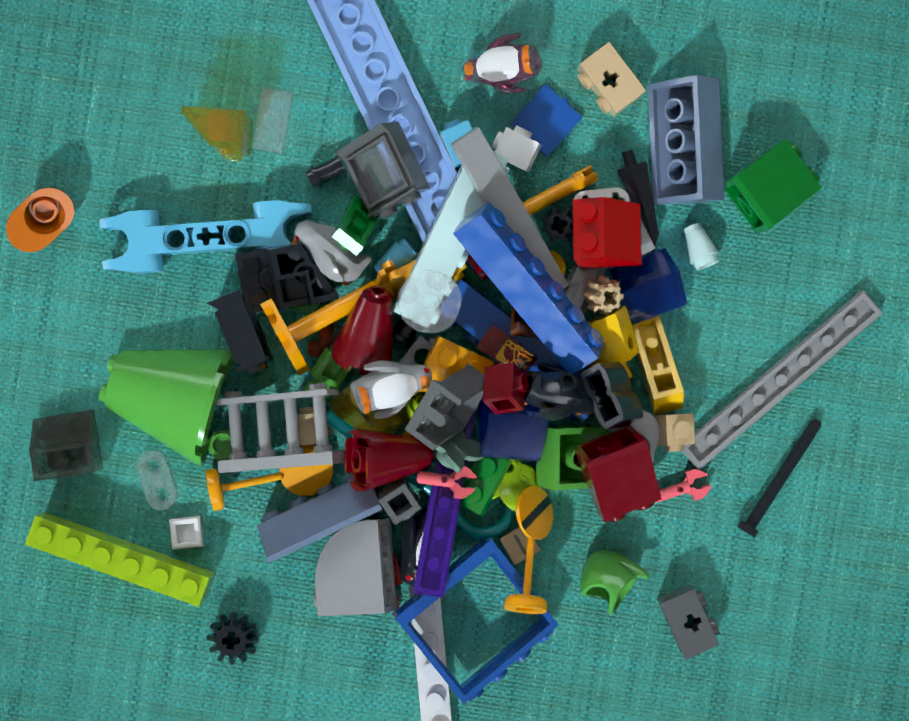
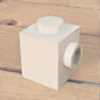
M515 126L514 130L506 127L504 133L499 131L492 144V148L495 149V152L509 158L508 163L529 173L542 145L530 139L531 132Z

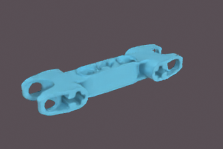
M281 200L260 201L253 203L254 219L160 226L159 210L127 211L116 216L99 219L100 228L122 230L127 235L129 241L128 249L123 256L102 261L103 270L126 271L137 274L163 272L162 255L262 249L292 244L286 235L288 223L299 216L313 214L312 205ZM237 227H243L246 232L245 239L240 243H234L231 238L232 231ZM209 230L214 235L223 234L224 240L220 238L210 239L208 245L201 238ZM180 231L184 234V243L180 247L174 248L171 244V237L174 233ZM302 246L306 253L309 255L307 249L304 246Z

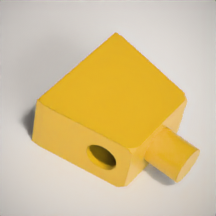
M624 305L619 307L618 310H612L607 316L600 315L587 321L592 328L599 331L605 343L599 359L590 363L587 367L590 368L597 363L619 362L624 366L629 378H631L633 375L626 362L639 353V348L627 308Z

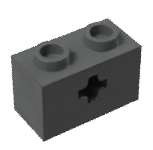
M689 584L657 599L677 646L686 660L719 645L716 635L720 634L713 617L708 619L703 608L707 607V603L700 589L695 591ZM689 614L694 617V625L691 627L686 623L688 621L686 616Z

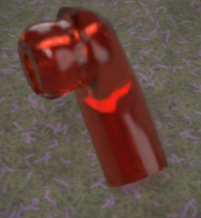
M334 322L319 330V341H310L308 343V355L310 357H320L325 347L330 348L334 339Z

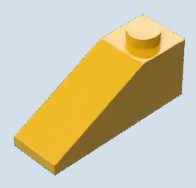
M659 314L631 320L639 348V353H637L639 365L653 414L657 415L682 409L684 405V390Z

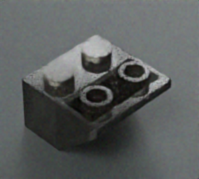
M94 409L33 419L29 453L34 481L91 473L104 469Z

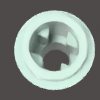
M701 223L686 227L684 233L690 264L694 265L696 270H702L718 263L717 255L719 252L704 228H702Z

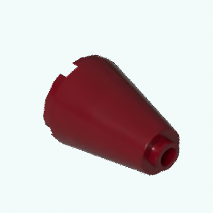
M371 286L362 291L333 344L331 355L334 361L348 371L349 367L352 366L359 369L358 374L366 375L372 372L364 370L366 364L380 360L392 361L393 299L385 288Z
M354 429L349 432L353 434L352 438H346L345 469L346 473L352 472L354 481L349 482L355 491H367L427 470L430 463L434 460V451L414 437L366 429Z

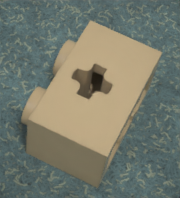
M610 42L580 63L577 69L580 73L577 77L581 84L587 90L591 88L598 97L596 103L605 114L610 112L613 118L646 92L645 88ZM605 77L607 79L612 77L615 79L613 87L611 85L606 87L603 85Z

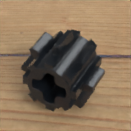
M554 206L552 208L553 215L543 216L544 220L548 223L547 227L542 231H549L552 234V242H555L559 237L565 243L569 242L570 233H573V216L570 214L571 206L566 207L564 211L558 206ZM559 219H566L568 225L564 227V230L557 228L555 225Z

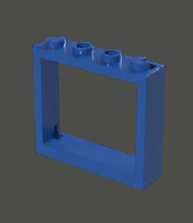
M485 537L449 566L445 593L488 557L494 560L520 594H523L524 580L492 539ZM415 594L391 613L463 704L468 700L470 702L476 696L479 698L487 684L491 681L497 682L503 678L511 664L515 661L521 662L531 653L530 648L538 642L543 643L548 640V636L558 626V623L548 611L543 614H536L539 620L460 685L410 623L439 598Z

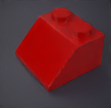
M607 197L573 199L574 260L581 270L642 265L640 204Z

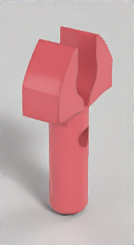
M465 466L459 473L455 471L451 475L422 471L417 474V482L419 484L449 487L454 493L453 498L464 499L475 491V488H462L459 483L455 482L461 478L476 480V475Z
M694 468L684 471L685 478L682 482L659 489L662 499L656 502L686 493L692 495L695 501L704 498L711 489L710 484L700 488H694L690 485L693 484L696 478H701L708 474Z

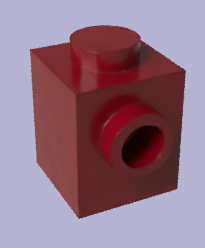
M500 362L497 365L485 367L482 398L484 403L495 415L524 410L525 392L529 389L526 374L514 362Z

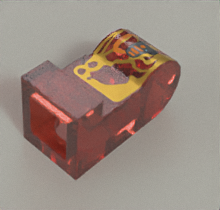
M494 323L476 347L499 363L514 362L525 374L538 359L522 343Z

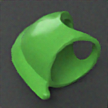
M599 550L592 553L585 561L581 572L580 594L585 597L596 596L606 599L609 604L608 612L612 615L634 585L636 579L639 577L648 579L649 573L641 566L615 551Z

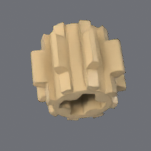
M599 275L595 282L588 281L586 285L588 287L587 291L583 294V297L588 300L587 303L589 305L587 308L594 312L598 311L605 316L612 312V309L618 310L621 306L619 304L620 300L624 297V294L619 291L621 289L619 287L620 283L612 279L609 281L608 277Z

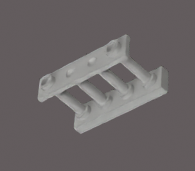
M327 383L309 384L308 391L245 397L242 396V391L225 392L224 398L218 399L216 406L228 405L231 453L229 454V460L218 461V473L344 463L343 450L332 451V445H329L327 429L325 396L339 395L338 389H327ZM312 397L316 446L313 447L314 453H304L303 447L300 448L296 399ZM284 400L288 449H285V455L275 456V450H272L268 401ZM256 403L259 451H256L257 457L247 458V452H244L240 404Z

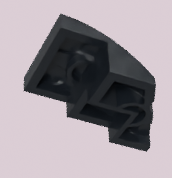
M299 243L233 254L241 294L249 315L263 312L264 310L260 304L269 299H272L279 310L308 303L316 304L339 299L337 291L333 289Z

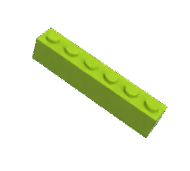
M47 512L35 515L25 542L27 546L197 607L205 601L215 574L212 571Z

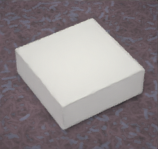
M201 515L169 519L172 550L204 546Z

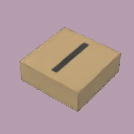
M520 527L499 538L514 565L526 559L528 537L524 535ZM536 540L534 546V554L541 551Z

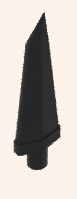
M633 149L621 153L625 168L617 170V173L629 195L630 202L641 205V220L655 247L659 231L647 162L637 163Z

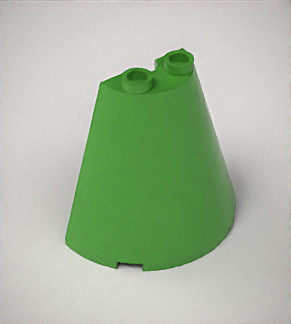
M230 349L122 350L119 355L112 354L109 359L107 371L111 373L108 383L102 385L99 401L105 402L106 408L189 461L203 466L210 439L208 433L223 380H228L234 359Z

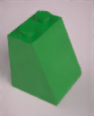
M786 139L724 183L725 192L756 234L773 227L822 188L818 183L820 178L815 170L810 166L806 167L800 159L802 154L799 148L793 142L789 143Z

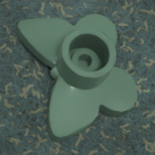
M464 430L436 448V456L439 462L447 468L454 469L457 473L463 469L465 460L479 461L488 454L487 448L473 439H466Z

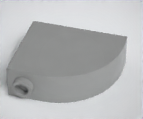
M390 518L355 522L340 529L326 543L319 556L315 573L316 591L313 600L317 608V616L384 614L397 610Z

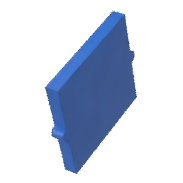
M545 84L510 125L513 128L519 126L531 132L530 139L540 143L542 146L539 151L548 157L582 119V116L566 103V98H560Z

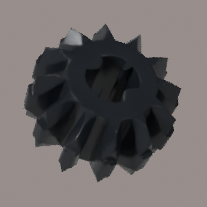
M233 611L230 615V620L225 614L219 616L220 624L213 622L210 625L211 630L215 633L208 634L207 641L216 643L209 648V651L211 653L217 650L221 652L217 658L218 661L221 662L227 655L229 656V664L234 665L237 657L240 661L245 662L248 659L247 653H255L256 647L252 643L258 642L260 636L250 634L257 628L256 623L249 626L245 624L249 619L248 615H244L239 621L237 612ZM231 632L236 633L235 637H240L236 644L230 643L232 639H227Z

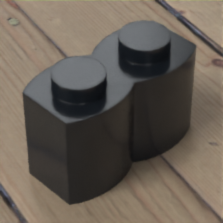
M597 363L582 372L584 389L594 401L595 415L605 429L628 427L643 418L642 405L637 395L631 390L629 375L621 363Z

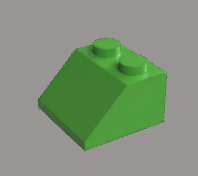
M537 425L536 485L554 491L587 489L588 486L573 447L608 434V429L596 425Z

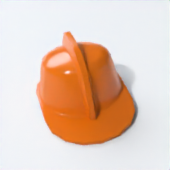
M51 187L38 189L33 192L7 219L5 229L8 240L21 251L35 252L42 250L72 222L75 212L72 200L60 189Z

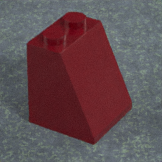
M631 425L573 447L597 513L604 522L621 520L626 516V513L636 509H648L654 505V502L662 499L647 441Z

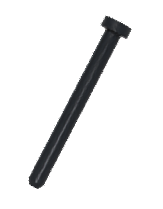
M813 419L809 422L745 522L741 520L737 525L738 528L754 538L757 536L759 531L756 530V527L820 430L821 422L819 420Z

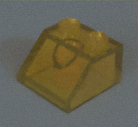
M182 106V114L219 155L224 156L223 159L241 161L242 156H250L253 120L245 111Z

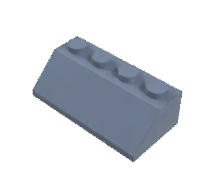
M693 75L648 84L654 205L696 204L724 200L719 78Z
M350 473L344 476L346 482L336 487L331 482L317 489L319 495L307 499V496L304 495L289 502L291 508L281 513L279 508H276L262 515L264 521L260 522L257 528L268 562L275 561L382 510L383 507L378 501L376 488L367 491H355L349 482L354 481L353 475Z

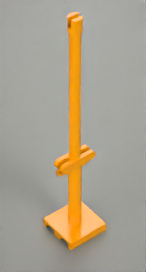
M588 165L573 173L571 177L522 203L530 216L577 190L580 191L597 182L596 171L592 173V166ZM416 259L396 269L392 260L386 261L382 264V270L378 271L377 278L288 326L285 325L272 299L260 304L298 375L300 376L310 369L296 342L350 314L362 291L366 288L381 286L391 296L398 298Z

